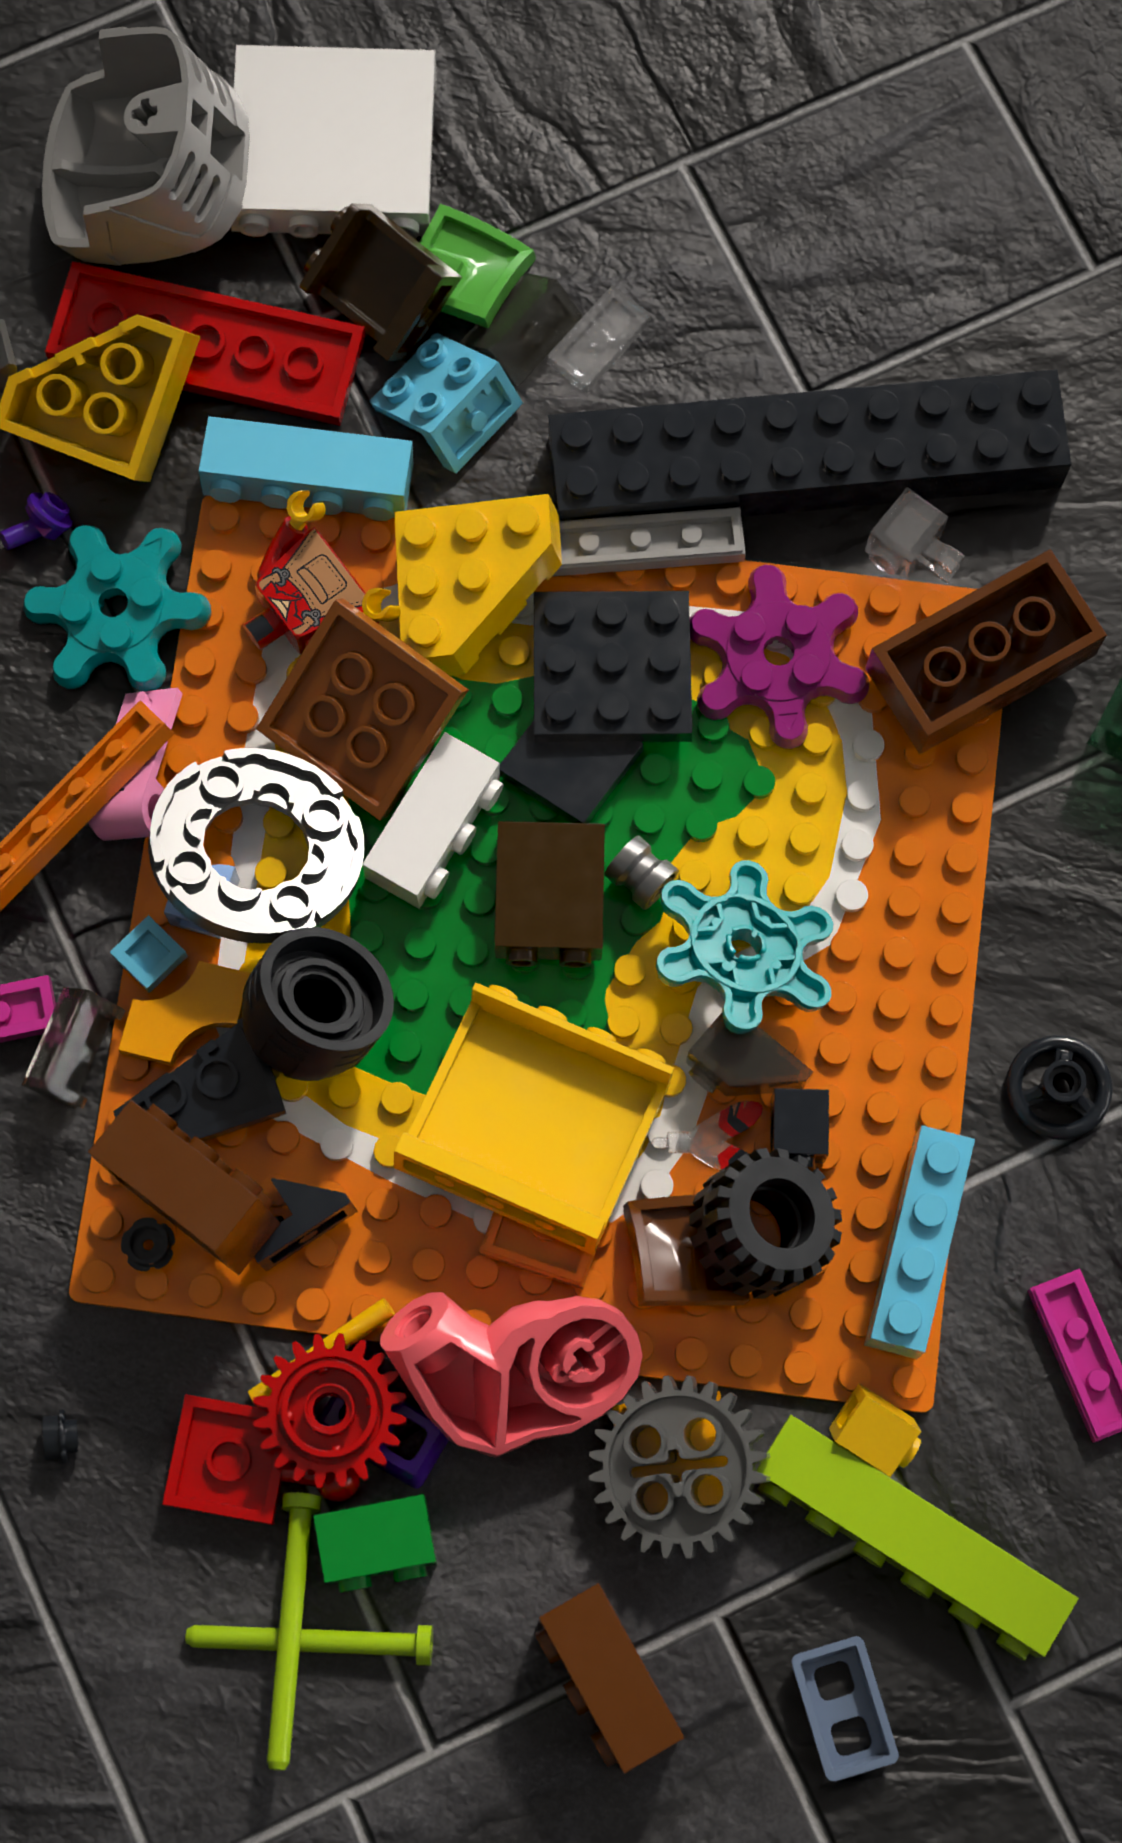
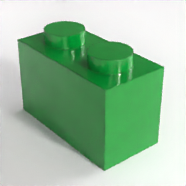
M424 1494L313 1515L324 1582L328 1585L338 1583L339 1593L372 1587V1576L392 1572L394 1582L423 1578L427 1576L426 1566L437 1564Z

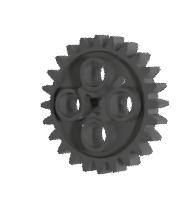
M664 1376L662 1392L659 1393L650 1382L644 1381L641 1383L642 1400L639 1401L636 1397L627 1393L623 1398L627 1408L624 1414L611 1409L606 1412L609 1419L615 1424L612 1431L596 1429L595 1434L606 1442L605 1450L589 1452V1457L603 1462V1470L589 1475V1480L605 1483L606 1490L595 1497L594 1501L597 1504L612 1503L614 1509L605 1519L607 1524H615L623 1520L627 1523L623 1529L621 1539L630 1541L639 1533L643 1535L641 1551L644 1553H649L658 1541L661 1542L662 1556L667 1559H672L678 1544H681L686 1559L696 1557L697 1542H701L709 1553L718 1552L716 1535L720 1534L730 1542L737 1540L736 1532L732 1526L735 1520L745 1525L753 1524L754 1521L751 1516L745 1511L747 1503L764 1505L765 1500L753 1492L754 1484L770 1482L769 1476L756 1472V1464L770 1459V1453L754 1451L752 1445L765 1435L764 1431L760 1429L747 1431L744 1426L750 1421L753 1412L745 1409L734 1414L732 1409L736 1404L737 1396L733 1393H728L721 1400L717 1401L718 1384L709 1381L699 1394L697 1393L696 1378L693 1376H686L681 1390L677 1389L673 1377ZM704 1419L709 1420L715 1427L716 1440L709 1449L699 1451L692 1445L690 1439L691 1430L697 1422ZM654 1427L660 1434L661 1447L653 1457L644 1458L638 1452L636 1446L637 1437L645 1428ZM678 1452L681 1458L693 1461L717 1456H726L728 1459V1463L724 1467L686 1470L682 1473V1482H680L678 1475L667 1473L634 1478L631 1474L632 1469L635 1467L672 1464L676 1462ZM713 1475L722 1483L723 1497L716 1506L708 1508L700 1502L697 1492L700 1482L705 1477ZM658 1482L667 1490L668 1503L661 1513L653 1515L645 1508L643 1496L651 1484Z

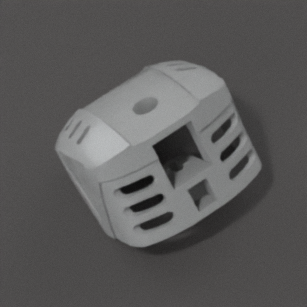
M155 26L136 28L116 27L99 30V44L104 69L84 75L67 85L57 104L49 128L43 163L42 201L45 222L51 241L84 262L116 266L179 257L191 252H197L214 244L228 232L243 207L242 201L247 181L250 136L249 119L240 97L223 77L210 70L174 32L166 28Z

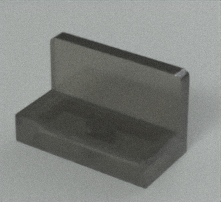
M525 273L503 302L490 327L486 328L476 324L461 340V344L498 361L512 385L518 387L581 320L583 315L557 279Z

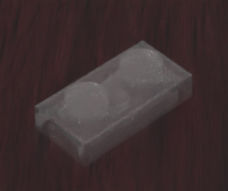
M612 285L548 354V365L587 394L649 326L651 314Z

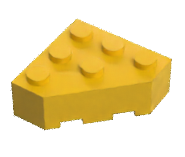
M139 314L120 322L118 326L96 337H89L55 354V357L9 376L0 401V429L129 479L150 482L200 336Z
M549 494L394 512L398 600L401 611L399 616L400 640L449 676L466 674L480 659L478 654L497 633L501 635L527 605L526 600L543 580H549L562 566L559 515Z

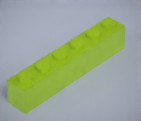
M793 1415L786 1419L766 1452L770 1453V1459L759 1463L756 1468V1472L770 1477V1482L760 1484L758 1487L761 1493L784 1507L787 1506L790 1500L809 1511L805 1520L830 1537H834L837 1530L857 1542L852 1550L871 1564L881 1568L884 1562L887 1561L901 1570L904 1574L900 1581L921 1596L929 1599L932 1592H935L952 1603L948 1612L964 1624L977 1630L980 1623H983L999 1633L1000 1636L996 1643L1014 1656L1024 1661L1029 1653L1034 1657L1046 1656L1078 1601V1597Z

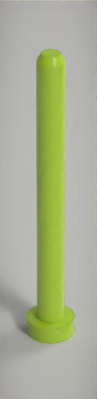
M193 1625L186 1630V1644L193 1648L277 1651L279 1628ZM418 1625L417 1633L301 1629L300 1652L416 1656V1665L431 1666L433 1625Z

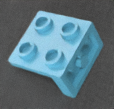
M438 333L433 334L424 342L417 352L394 376L385 382L384 386L370 400L376 411L421 433L442 466L454 473H457L523 404L498 361Z

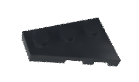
M242 1017L237 1020L235 1026L216 1040L211 1039L196 1050L197 1053L171 1073L166 1072L113 1111L116 1118L130 1100L134 1101L145 1111L152 1104H155L179 1124L178 1127L191 1139L196 1136L203 1142L287 1113L272 1067L262 1059H259L250 1047L244 1034Z

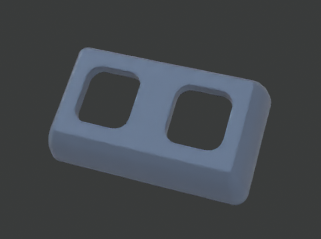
M855 1636L796 1654L792 1658V1666L827 1779L838 1781L895 1763L899 1757L898 1750L863 1639ZM838 1661L845 1662L849 1667L854 1683L853 1691L845 1696L827 1701L823 1700L819 1695L814 1679L815 1670ZM856 1716L862 1717L866 1722L870 1735V1747L847 1756L839 1755L831 1734L832 1725Z

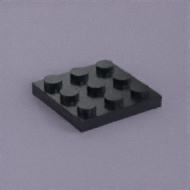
M689 591L533 592L534 742H692Z

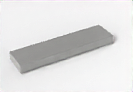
M740 507L560 521L562 566L553 576L744 562L746 552Z

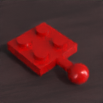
M185 1394L162 1504L180 1509L274 1525L282 1481L297 1482L293 1480L296 1467L295 1462H291L280 1470L274 1466L277 1457L282 1452L281 1448L263 1451L260 1446L267 1437L272 1435V1430L255 1429L253 1422L267 1416L268 1410ZM349 1470L347 1472V1486L341 1489L335 1474H329L323 1489H318V1491L324 1498L330 1501H345L357 1491L360 1477L355 1470ZM309 1471L306 1477L298 1484L316 1487L315 1472Z

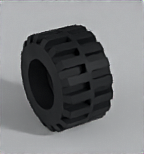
M767 1148L757 1149L749 1155H743L711 1176L703 1184L704 1189L696 1193L692 1204L698 1209L690 1214L689 1226L697 1228V1234L690 1237L693 1249L701 1248L704 1257L699 1259L703 1268L706 1270L712 1267L717 1272L713 1280L722 1287L732 1283V1293L745 1296L752 1292L754 1299H765L772 1294L778 1296L821 1272V1267L831 1262L835 1255L831 1248L840 1244L842 1232L835 1229V1225L842 1222L841 1209L833 1208L832 1201L837 1199L834 1189L831 1187L826 1190L821 1182L825 1175L818 1168L812 1172L807 1168L809 1160L800 1155L789 1159L788 1150L777 1148L770 1153ZM750 1200L764 1205L776 1218L781 1232L780 1248L765 1241L756 1231L750 1216Z

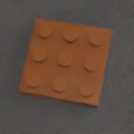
M340 598L333 602L256 730L290 755L303 759L326 773L340 786L344 795L381 821L389 816L469 689L348 601Z

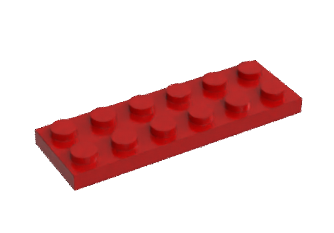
M72 261L45 349L48 360L55 357V354L89 337H96L118 326L120 322L139 314L200 336L182 389L183 391L341 426L366 336L364 326Z

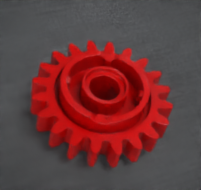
M338 1333L331 1349L325 1347L320 1334H315L313 1351L309 1353L304 1350L301 1344L295 1341L292 1343L295 1355L293 1362L290 1363L278 1355L273 1358L281 1372L280 1376L261 1375L260 1377L261 1382L268 1389L272 1390L269 1396L253 1398V1403L256 1406L268 1410L267 1416L253 1422L255 1429L272 1430V1435L267 1437L260 1446L263 1451L281 1448L282 1452L277 1457L274 1466L280 1470L291 1462H295L296 1467L293 1480L297 1483H300L309 1471L315 1472L316 1488L321 1490L329 1474H335L341 1489L347 1486V1472L349 1470H355L357 1475L363 1481L369 1479L368 1470L365 1465L368 1460H372L382 1467L387 1465L384 1454L379 1450L382 1445L399 1447L401 1444L400 1440L389 1432V1428L391 1426L398 1427L407 1424L405 1416L392 1412V1407L400 1405L407 1400L406 1393H391L388 1391V1388L399 1379V1374L397 1371L387 1372L382 1375L378 1372L386 1358L382 1352L376 1354L370 1360H365L367 1344L363 1339L350 1352L346 1351L343 1333ZM329 1396L340 1398L346 1404L345 1417L334 1426L322 1425L315 1419L316 1405L320 1400Z

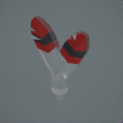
M756 1101L738 1102L714 1114L694 1127L690 1132L671 1131L667 1132L666 1137L653 1138L651 1141L652 1146L655 1148H666L667 1153H691L705 1164L720 1171L743 1155H749L746 1151L725 1141L753 1126L761 1116L763 1107Z

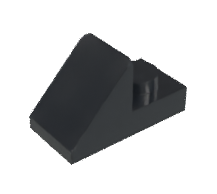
M272 1178L271 1181L293 1215L285 1220L282 1216L276 1217L281 1224L254 1258L265 1271H268L358 1211L345 1193Z

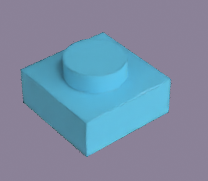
M149 915L110 951L112 957L148 993L155 989L188 957L186 951Z

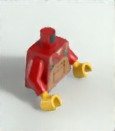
M309 490L297 491L289 496L287 501L289 516L283 520L271 540L257 572L258 580L255 584L258 600L265 610L243 624V627L259 650L264 649L285 635L301 655L333 602L340 598L348 601L378 624L379 620L392 622L400 616L399 606L389 605L383 610L381 609L383 599L391 594V590L372 588L366 593L315 527L308 531L307 522L320 520L326 512L324 503L313 504L308 514L304 511V501L309 497Z

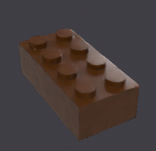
M1049 549L873 647L865 670L920 755L1096 656L1107 634L1052 550Z

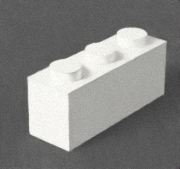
M444 732L363 862L365 878L420 909L427 896L435 899L448 879L449 871L444 868L454 852L462 855L471 843L477 829L472 823L481 808L489 811L503 789L504 784L499 782L500 763Z

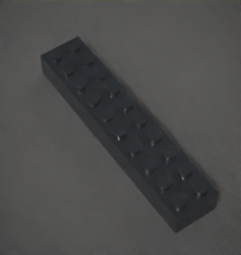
M1057 369L548 415L549 453L555 508L559 515V521L740 507L741 517L1054 489L1062 488L1072 465Z

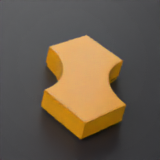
M199 961L191 978L176 992L155 1000L133 999L119 1045V1052L124 1055L173 1066L181 1049L196 1035L213 1028H232L237 1024V1020L242 1016L243 990L251 973Z

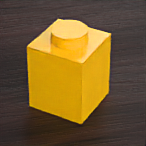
M860 1383L829 1427L836 1443L889 1477L893 1475L898 1466L904 1468L912 1461L921 1444V1440L917 1438L921 1430L914 1418Z

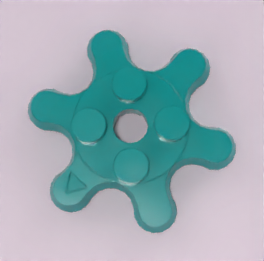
M79 526L71 533L68 545L70 553L75 558L77 570L73 577L66 584L59 587L39 586L27 592L23 602V609L27 618L37 624H58L67 632V644L56 657L52 668L54 680L61 687L66 689L81 687L88 681L90 674L97 666L102 663L114 662L124 667L129 682L136 690L140 692L156 690L163 684L166 678L165 665L158 655V643L161 637L173 629L198 630L210 620L212 610L206 597L195 592H175L167 584V570L181 553L182 544L174 531L167 528L153 529L146 535L144 541L137 549L126 554H115L108 547L106 537L100 529L95 526ZM117 595L127 596L128 605L121 615L108 617L103 614V600L105 598L110 599Z
M750 860L739 861L731 868L729 874L730 888L722 896L711 897L704 895L692 884L682 880L670 881L664 885L660 894L662 909L669 917L681 924L688 933V940L684 944L668 947L662 950L657 957V974L664 984L677 987L696 981L704 982L716 989L724 1001L722 1009L724 1024L731 1032L736 1034H744L756 1029L763 1017L762 1000L768 996L785 998L804 1012H814L828 1004L832 996L829 983L806 966L802 955L805 947L826 940L832 933L833 921L825 910L816 906H805L792 912L777 908L767 896L768 874L761 865ZM742 940L749 943L754 948L756 955H740L736 957L734 955L736 950L732 946L731 941Z

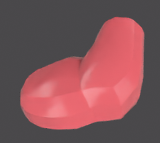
M430 1292L412 1300L390 1319L380 1338L381 1347L420 1408L445 1437L458 1446L494 1458L516 1450L534 1440L571 1434L603 1416L620 1402L638 1378L643 1356L638 1334L620 1310L599 1299L580 1296L553 1301L537 1300L514 1306L492 1324L487 1325L471 1317L444 1293Z

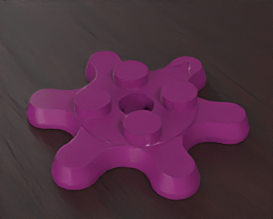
M762 565L755 568L749 576L748 588L751 594V603L745 612L739 616H725L711 609H700L690 616V639L692 642L714 650L720 656L722 662V671L714 681L704 685L699 691L697 707L706 718L722 720L740 706H757L768 716L771 740L783 749H793L804 743L808 735L805 709L812 699L819 696H830L845 704H855L862 701L868 694L870 683L865 672L858 667L841 662L836 657L833 649L836 637L842 631L851 628L856 622L858 606L854 599L843 593L831 594L815 607L796 605L787 595L784 573L773 565ZM778 640V643H782L790 648L793 658L787 664L774 665L765 658L764 649L773 644V641Z

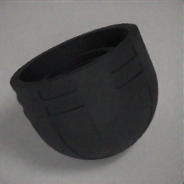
M320 927L294 929L273 941L246 981L242 997L243 1030L254 1053L270 1067L283 1073L284 1076L302 1081H319L338 1075L356 1066L385 1032L391 1021L394 1009V997L389 978L374 955L351 937Z

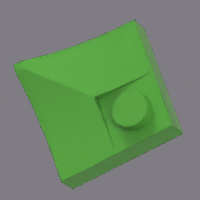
M443 204L439 205L420 241V244L462 276V279L441 309V312L486 328L490 327L513 287L536 259L534 250L490 224Z

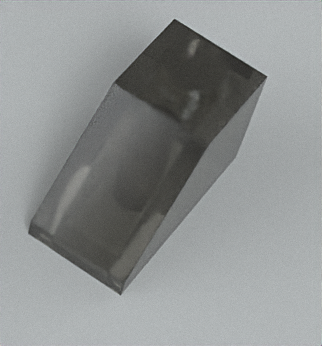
M722 1013L688 1051L686 1063L692 1067L688 1073L695 1082L710 1093L718 1089L727 1097L773 1093L774 1088L804 1089L813 1075V1071L760 1027L757 1026L756 1029L744 1034L731 1032L724 1024Z

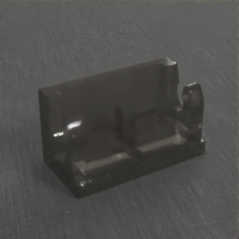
M63 987L21 1085L67 1108L76 1109L79 1107L84 1109L88 1099L79 1094L110 1021H114L115 1018L122 1020L126 1010L98 996L97 993L91 990Z

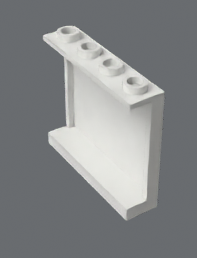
M236 45L234 90L240 97L249 119L250 141L247 181L242 201L243 207L232 224L231 230L253 237L264 236L268 232L291 233L301 238H311L318 234H332L330 226L335 216L344 207L356 203L372 204L414 239L418 236H423L430 224L434 93H436L435 50Z

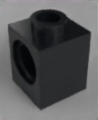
M774 1088L770 1108V1152L777 1148L788 1150L789 1159L800 1155L809 1160L807 1168L810 1171L815 1170V1163L824 1164L829 1155V1090Z

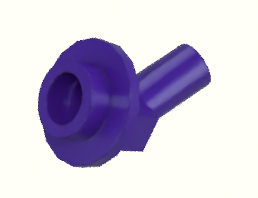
M33 492L28 496L27 505L25 506L30 519L0 531V539L7 551L41 536L56 540L72 526V521L68 515L70 509L60 497L51 492H45L44 494Z

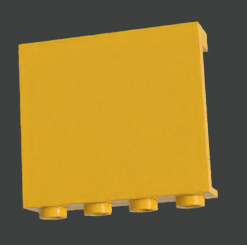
M475 982L472 988L470 1005L408 1133H402L394 1150V1168L594 1255L670 1086L674 1067L666 1064V1060L654 1051L639 1048L635 1051L616 1043V1038L602 1029L589 1027L586 1030L567 1022V1018L553 1008L539 1006L537 1009L518 1001V997L504 987L498 985L485 987Z

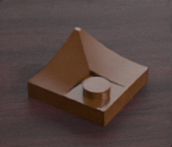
M696 1195L627 1201L623 1205V1214L633 1255L638 1306L744 1305L750 1301L749 1294L740 1296L732 1293V1283H728L723 1287L713 1280L717 1272L712 1267L705 1270L699 1262V1259L703 1258L704 1254L701 1248L693 1249L690 1238L697 1234V1228L689 1226L690 1214L698 1209L692 1204Z

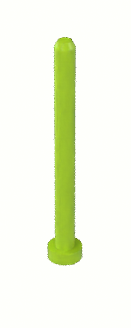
M284 1493L282 1499V1510L290 1512L267 1753L269 1769L275 1771H285L290 1763L312 1514L320 1512L322 1499L321 1496L310 1493Z

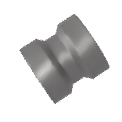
M636 836L616 855L607 867L604 876L616 886L624 885L632 892V900L643 910H646L660 898L664 885L674 881L679 870L668 860L656 858L651 853V845L640 836Z

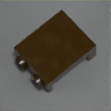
M352 203L350 206L344 207L335 216L330 226L332 234L323 248L315 251L306 262L304 267L306 275L299 284V288L307 294H319L356 325L364 326L365 332L377 341L373 349L387 361L409 360L462 279V276L372 204Z
M498 821L495 915L496 958L506 959L505 963L507 965L516 967L535 966L538 964V959L559 960L560 966L568 968H585L591 966V961L602 960L605 824Z

